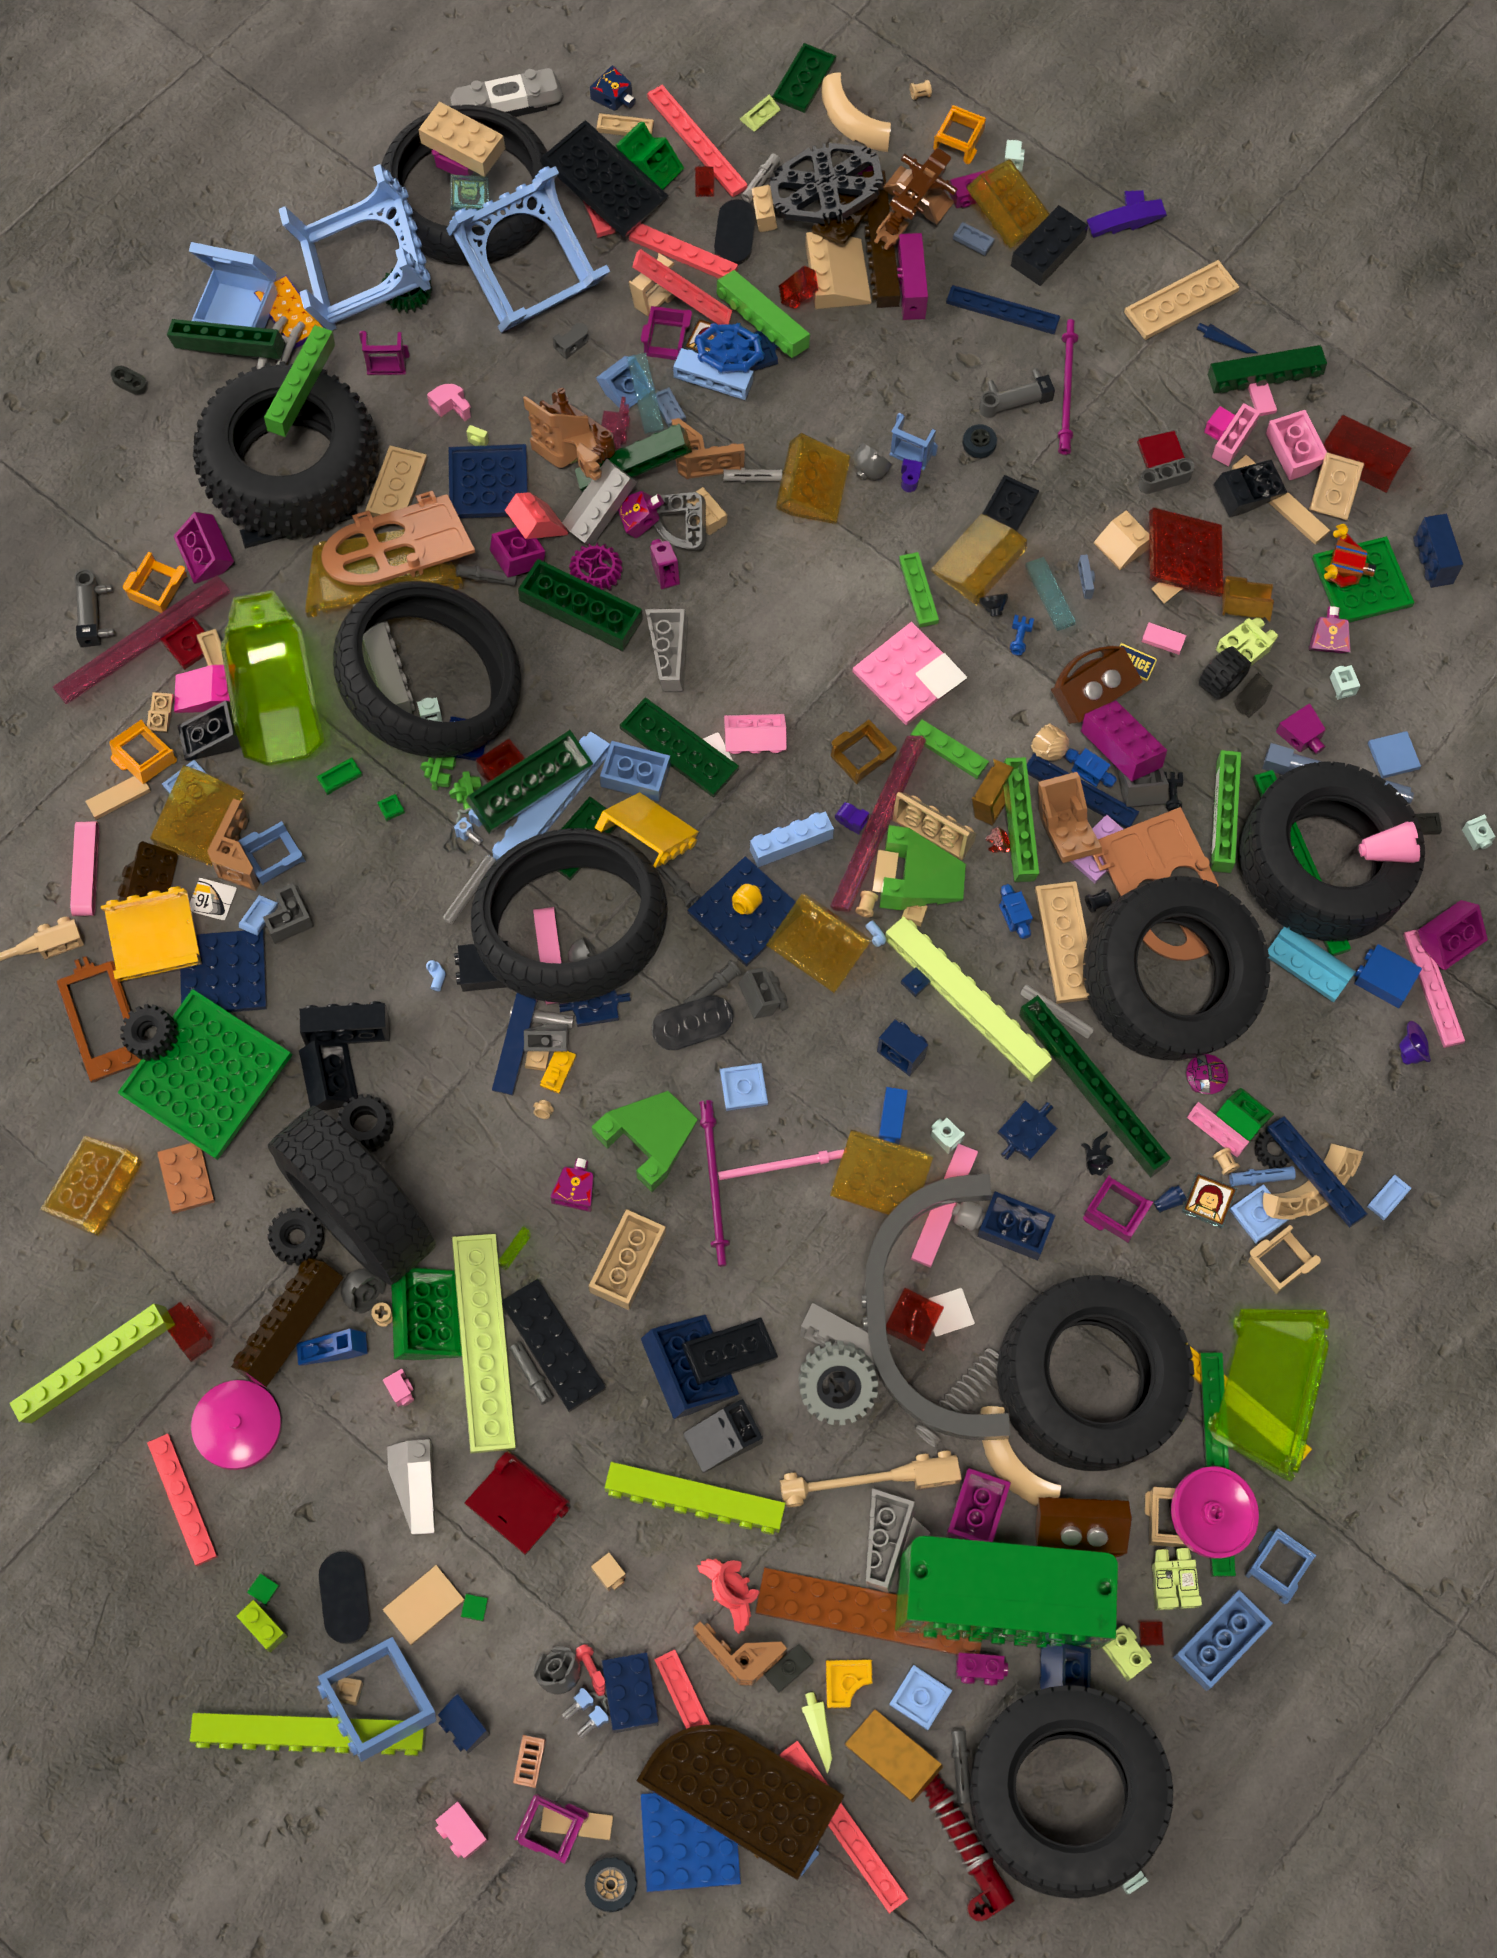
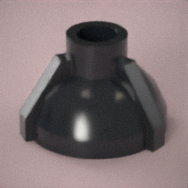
M1008 593L980 597L979 603L987 612H990L991 616L1002 615V610L1008 600Z

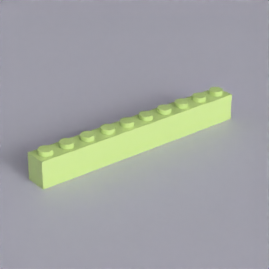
M903 916L886 931V942L913 968L917 967L931 981L930 984L1031 1082L1050 1066L1052 1059L1049 1052L1044 1048H1040L1030 1034H1025L1020 1029L1019 1023L1014 1019L1011 1020L1000 1005H995L991 1001L989 994L984 990L981 991L971 977H966L961 972L958 964L947 959L945 952L940 948H936L926 934L920 933L913 921L907 920Z

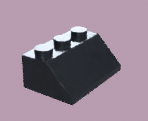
M312 1041L299 1050L310 1107L316 1106L321 1110L327 1111L341 1108L345 1102L350 1103V1098L353 1096L354 1099H358L347 1044Z

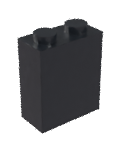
M503 941L509 947L508 941ZM474 944L458 945V953H454L455 965H459L460 971L456 972L457 985H461L462 992L507 988L486 968Z

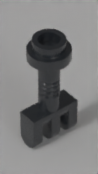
M1170 772V779H1167L1170 798L1166 802L1168 812L1179 807L1182 808V802L1178 800L1177 787L1183 786V772H1178V779H1175V772Z

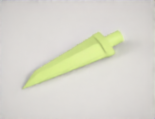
M814 1692L805 1694L808 1706L802 1707V1711L828 1774L832 1753L824 1701L817 1703Z

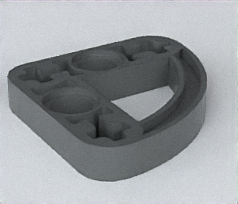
M697 492L661 495L664 504H668V507L660 506L659 509L656 508L659 521L654 526L658 533L666 541L681 549H702L706 543L705 498ZM696 498L699 500V502L696 503V506L692 503H687V501H695ZM681 499V506L675 509L673 506L674 501ZM686 513V540L679 539L671 534L663 522L662 515ZM695 516L700 518L697 526H693L691 523ZM696 537H698L699 541H697L696 544L692 543V541L695 540Z

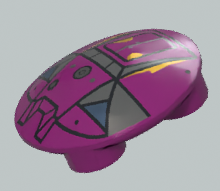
M1205 1054L1193 1058L1186 1070L1187 1080L1191 1085V1089L1197 1093H1218L1223 1090L1228 1081L1229 1075L1226 1065L1214 1055Z

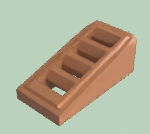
M523 1735L513 1784L536 1788L546 1740ZM527 1744L539 1746V1750L527 1749L526 1746ZM524 1755H535L537 1760L524 1758ZM522 1764L534 1765L535 1770L522 1768ZM520 1773L533 1775V1780L520 1777Z

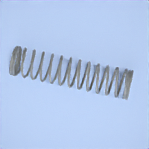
M986 1348L984 1352L985 1357L980 1356V1363H973L974 1369H968V1375H962L963 1382H956L957 1388L952 1387L951 1394H945L946 1401L940 1400V1407L943 1408L941 1402H945L955 1412L962 1413L947 1399V1396H951L965 1410L969 1411V1407L958 1399L952 1390L959 1391L971 1404H975L974 1400L960 1389L958 1383L965 1385L977 1398H981L980 1394L965 1382L964 1377L970 1378L978 1388L986 1392L985 1387L972 1378L969 1371L976 1372L985 1383L992 1386L991 1381L977 1371L975 1364L982 1366L991 1377L997 1379L996 1374L983 1365L981 1358L988 1360L997 1370L998 1361L992 1355L998 1359L999 1354L990 1348ZM917 1425V1433L928 1444L937 1447L939 1445L938 1442H941L939 1437L925 1425Z

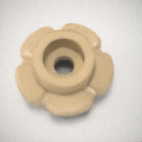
M540 1100L539 1103L536 1102L533 1105L535 1108L534 1115L538 1118L548 1119L552 1112H554L551 1103L546 1100Z

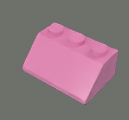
M1306 410L1269 422L1266 435L1289 481L1308 475L1323 463L1325 453L1327 452Z
M784 714L724 716L726 752L732 754H739L742 751H750L751 753H761L762 751L779 753L782 750H786V722Z

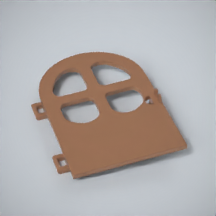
M433 491L416 495L417 504L376 517H372L369 510L352 515L355 523L340 529L328 539L323 547L321 558L325 571L335 580L350 585H371L409 573L412 577H415V571L422 575L425 568L475 553V549L448 495L436 498ZM386 524H398L405 529V532L399 538L379 542L374 529ZM357 533L364 534L369 544L367 548L344 555L336 552L341 543ZM403 546L411 547L415 550V553L407 555V563L397 566L389 565L385 556V552ZM367 557H374L380 568L375 573L356 574L346 571L344 566Z
M1181 807L1098 839L1102 847V853L1095 854L1093 857L1100 871L1108 870L1120 897L1137 888L1145 880L1154 881L1170 877L1172 871L1178 867L1192 868L1197 871L1201 879L1219 886L1209 866V859L1204 856ZM1098 857L1102 858L1105 865H1101ZM1181 926V929L1186 937V942L1181 946H1172L1163 942L1151 930L1147 932L1142 940L1155 953L1177 961L1195 960L1210 953L1203 941L1195 933Z

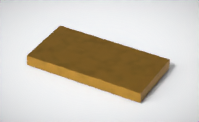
M874 1710L845 1743L849 1750L912 1803L943 1768L939 1761L877 1710Z

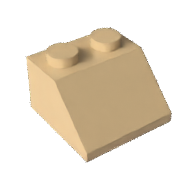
M1126 510L1110 522L1094 541V544L1121 570L1149 549L1152 536Z

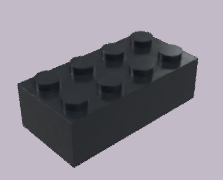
M1058 205L1013 252L1011 267L1041 286L1086 239L1088 224Z
M372 1001L369 1004L361 1005L360 1003H349L345 1006L329 1004L326 1007L309 1005L305 1008H299L300 1034L305 1046L312 1041L343 1044L390 1041L389 1015L385 1003Z

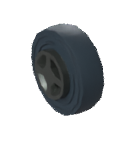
M977 424L966 430L962 444L964 450L970 456L985 458L996 449L997 436L992 428L987 425Z

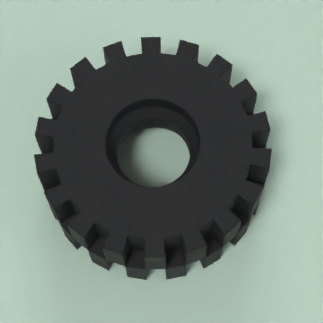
M144 1004V1009L138 1006L135 1013L131 1010L128 1013L130 1018L127 1019L125 1017L123 1022L126 1024L120 1028L124 1032L120 1034V1038L123 1040L122 1044L141 1060L150 1061L152 1058L155 1061L159 1060V1055L165 1057L167 1055L165 1051L168 1049L171 1052L173 1049L171 1044H176L177 1042L174 1036L178 1035V1030L175 1029L178 1026L174 1018L161 1007L159 1008L153 1004L152 1007L149 1004ZM155 1026L157 1030L154 1037L150 1040H144L146 1030Z
M296 1207L295 1211L289 1208L286 1209L287 1213L285 1214L282 1211L278 1213V1219L273 1218V1225H269L268 1231L270 1233L267 1234L273 1253L280 1261H286L288 1265L296 1263L299 1266L301 1262L313 1257L315 1259L318 1256L317 1252L322 1251V1243H324L325 1238L323 1236L324 1230L314 1214H310L309 1210L305 1209L302 1211L301 1208ZM296 1229L302 1230L305 1234L304 1241L299 1245H293L288 1241L290 1232Z

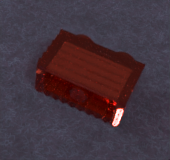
M803 266L778 286L779 293L781 294V303L794 309L810 298L813 293L819 291L816 271Z

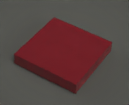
M1175 430L1139 438L1137 441L1147 469L1185 458Z
M193 617L160 639L184 670L204 657L197 635L205 631Z

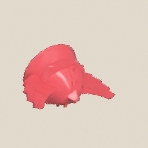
M709 1558L706 1561H701V1565H697L700 1573H703L712 1580L714 1601L730 1609L734 1621V1630L740 1634L741 1630L745 1631L746 1626L749 1625V1618L751 1617L749 1603L757 1599L759 1591L756 1589L749 1590L747 1586L750 1582L749 1578H742L741 1575L736 1573L740 1571L742 1562L732 1560L722 1564L717 1559L712 1560Z

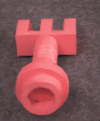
M587 1644L581 1645L576 1649V1657L579 1661L584 1662L592 1679V1686L596 1694L603 1696L605 1694V1680L601 1672L596 1669L591 1658L594 1652Z

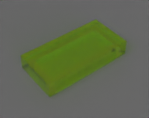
M524 1226L498 1260L499 1267L505 1271L508 1270L531 1237L530 1231Z

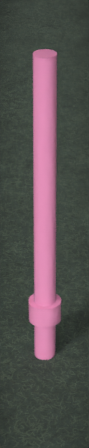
M844 1149L832 1152L825 1150L815 1155L720 1171L718 1176L719 1180L819 1162L820 1164L829 1163L830 1160L845 1158Z

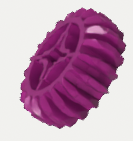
M598 542L595 546L589 543L588 548L581 546V551L576 550L575 556H572L571 563L569 564L571 575L602 590L606 588L609 591L611 590V585L616 586L617 580L621 579L623 571L621 566L622 560L619 558V554L614 552L612 547L607 549L606 544L600 547ZM603 560L607 561L611 565V567H608L607 564L603 563ZM580 569H583L586 573H588L589 577L583 574Z

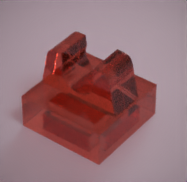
M999 827L992 829V833L986 837L987 842H995L992 847L988 848L989 851L993 853L1011 851L1007 832Z
M1162 1622L1138 1623L1140 1646L1164 1645Z

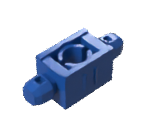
M1070 748L1067 751L1065 758L1070 763H1074L1071 770L1073 773L1078 772L1082 779L1094 787H1097L1101 781L1107 787H1113L1117 778L1112 773H1107L1110 767L1109 763L1086 748L1081 755L1075 749Z
M1010 884L1003 885L1001 887L1002 901L999 907L1010 932L1017 930L1018 935L1022 939L1029 938L1031 935L1030 923L1033 917L1021 891L1015 893Z

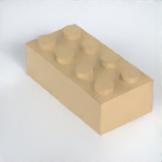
M441 102L436 105L418 129L422 144L484 177L505 150L502 134Z
M626 1209L589 1284L590 1293L629 1310L666 1235V1227Z

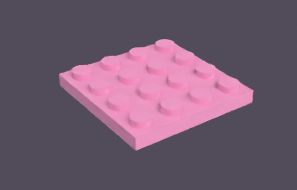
M910 622L853 667L852 672L905 725H908L939 700L916 676V672L942 655L943 652Z

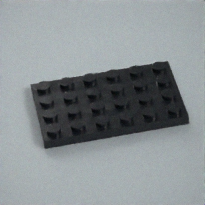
M586 120L553 146L540 159V162L545 167L549 166V168L556 166L559 172L557 177L623 237L627 236L666 201L669 196Z

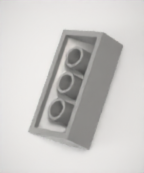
M608 459L600 467L602 471L601 477L596 481L591 480L562 522L572 534L584 543H590L592 546L637 483L635 479Z

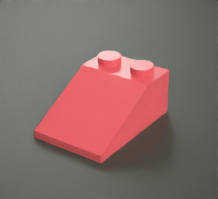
M530 492L516 493L505 509L525 539L564 536L569 533L551 507Z

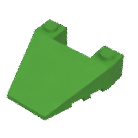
M889 825L885 851L899 853L898 857L905 858L903 880L884 877L879 908L905 910L911 906L921 907L931 903H937L938 905L963 901L966 864L914 830L907 827Z
M669 1091L607 1112L592 1126V1134L607 1149L620 1136L625 1134L649 1157L636 1170L637 1178L653 1192L669 1176L670 1170L675 1161H677L698 1119Z

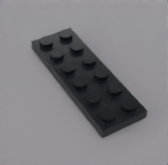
M538 1279L502 1300L503 1308L568 1412L606 1390V1386Z

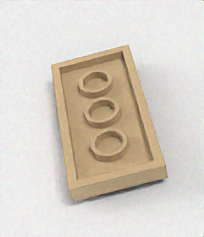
M389 446L365 511L369 510L371 515L376 517L410 506L427 461V454Z

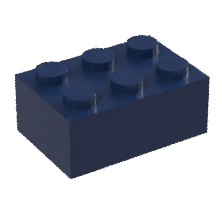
M1447 513L1424 517L1414 536V544L1420 552L1419 559L1425 568V578L1429 581L1431 588L1454 584L1464 564Z
M995 1191L977 1237L1038 1261L1056 1215Z
M647 1652L602 1660L613 1733L659 1725Z

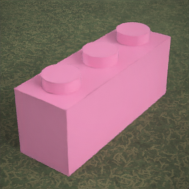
M1243 403L1216 444L1212 458L1229 467L1256 426L1260 412Z

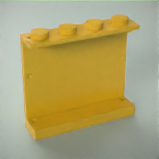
M640 792L604 810L595 826L597 830L603 832L614 825H618L657 851L659 855L653 865L655 868L662 864L665 865L671 859L674 860L679 854L683 855L686 850H691L697 842L696 836L699 832Z
M180 886L171 887L168 889V892L163 893L152 891L147 893L148 896L144 897L133 895L127 897L126 901L110 900L106 902L107 905L101 906L106 915L116 970L113 971L115 980L121 982L202 964L188 892L184 888L181 889Z

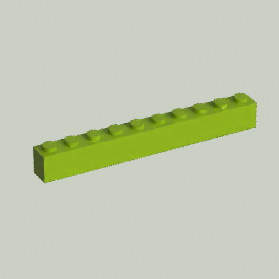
M192 1714L190 1742L196 1744V1748L209 1749L211 1744L219 1745V1749L229 1750L233 1749V1745L242 1746V1750H256V1746H266V1751H279L280 1747H289L288 1751L302 1752L303 1748H312V1752L326 1753V1749H335V1753L348 1754L350 1750L348 1747V1743H350L348 1737H343L338 1729L337 1724L340 1723L338 1718ZM349 1719L362 1744L403 1722L402 1720ZM426 1727L382 1750L381 1755H395V1751H404L405 1756H418V1752H424Z

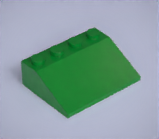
M412 1268L399 1281L391 1285L394 1359L429 1360L462 1357L455 1272L452 1270Z

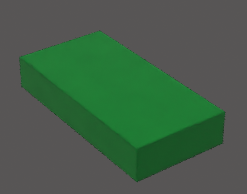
M351 757L316 777L328 795L360 778L362 772Z

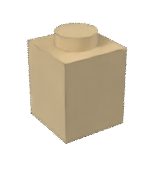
M607 1553L591 1566L592 1571L607 1591L612 1588L615 1591L625 1583L623 1579L626 1578V1574L610 1553Z

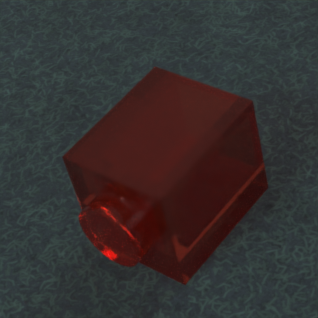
M695 167V197H714V167Z

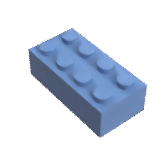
M1238 1590L1173 1658L1207 1691L1214 1686L1273 1623Z

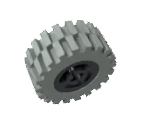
M831 1341L825 1342L826 1347L822 1349L818 1345L814 1348L815 1353L812 1355L809 1352L806 1356V1363L802 1362L800 1367L799 1387L804 1405H807L808 1411L811 1414L815 1413L816 1418L820 1421L826 1418L827 1423L834 1425V1420H839V1425H846V1419H850L851 1423L856 1422V1416L860 1414L863 1418L867 1414L866 1408L869 1407L871 1409L874 1405L873 1398H877L878 1380L872 1360L869 1356H865L863 1349L860 1347L858 1350L855 1349V1345L850 1342L848 1346H845L843 1341H837V1345H831ZM834 1372V1380L837 1383L842 1382L843 1388L847 1392L849 1391L848 1382L850 1380H854L855 1382L852 1391L848 1395L844 1396L843 1388H841L839 1385L835 1387L834 1380L830 1376L828 1378L829 1387L827 1389H824L822 1387L824 1379L830 1373Z

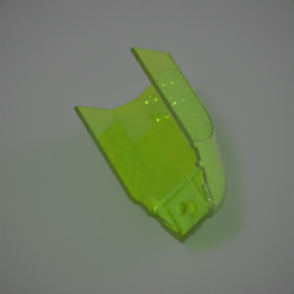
M274 590L234 597L228 616V626L225 628L224 641L221 643V651L233 723L243 756L267 766L308 758L325 739L302 631L295 624L292 616L286 611L285 606Z

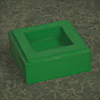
M396 794L377 802L386 822L405 813Z
M260 1573L247 1593L267 1606L280 1586Z
M466 1594L461 1618L484 1622L489 1599Z

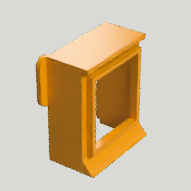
M952 105L940 130L934 137L933 150L937 149L940 143L963 151V161L966 164H970L977 153L975 146L984 132L986 118ZM953 121L975 129L968 143L946 135Z
M148 552L138 570L129 574L123 584V589L130 600L165 614L167 606L183 579L187 577L184 566L179 565L177 569L155 561L152 553ZM152 570L171 578L159 601L139 593Z
M142 719L109 741L112 752L111 760L121 770L128 769L142 784L177 762L173 750L162 742L144 724ZM140 734L159 751V753L141 765L121 748Z

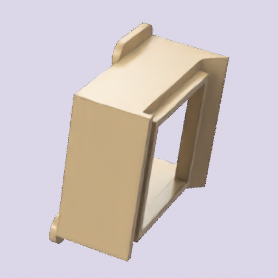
M658 253L657 260L668 268L674 265V262ZM642 273L632 282L629 281L634 307L647 316L650 314L651 306L659 307L663 302L669 303L676 297Z
M1291 1225L1272 1240H1263L1250 1251L1251 1257L1248 1260L1276 1294L1302 1273L1307 1274L1321 1262L1320 1257L1317 1255L1312 1257L1292 1235L1293 1227ZM1284 1240L1304 1265L1282 1283H1279L1259 1259Z
M1153 1487L1151 1491L1145 1494V1514L1150 1516L1149 1545L1188 1548L1178 1535L1158 1534L1159 1499L1172 1500L1176 1488Z

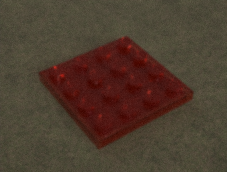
M1153 507L1149 511L1150 580L1220 597L1223 594L1222 525Z

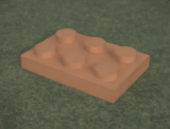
M189 1143L157 1152L173 1214L215 1202L203 1150Z

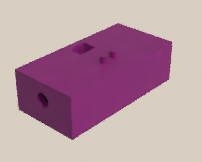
M922 233L899 234L897 272L903 320L925 319L928 291Z

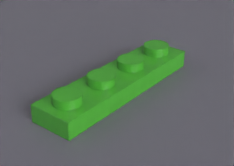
M919 553L899 556V562L919 628L938 624L939 618Z
M923 719L910 735V738L976 779L979 778L989 764L988 760Z

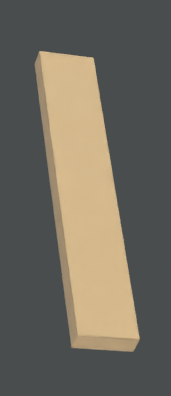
M1245 455L1233 465L1232 470L1256 463ZM1289 493L1268 502L1315 545L1329 534L1330 530Z

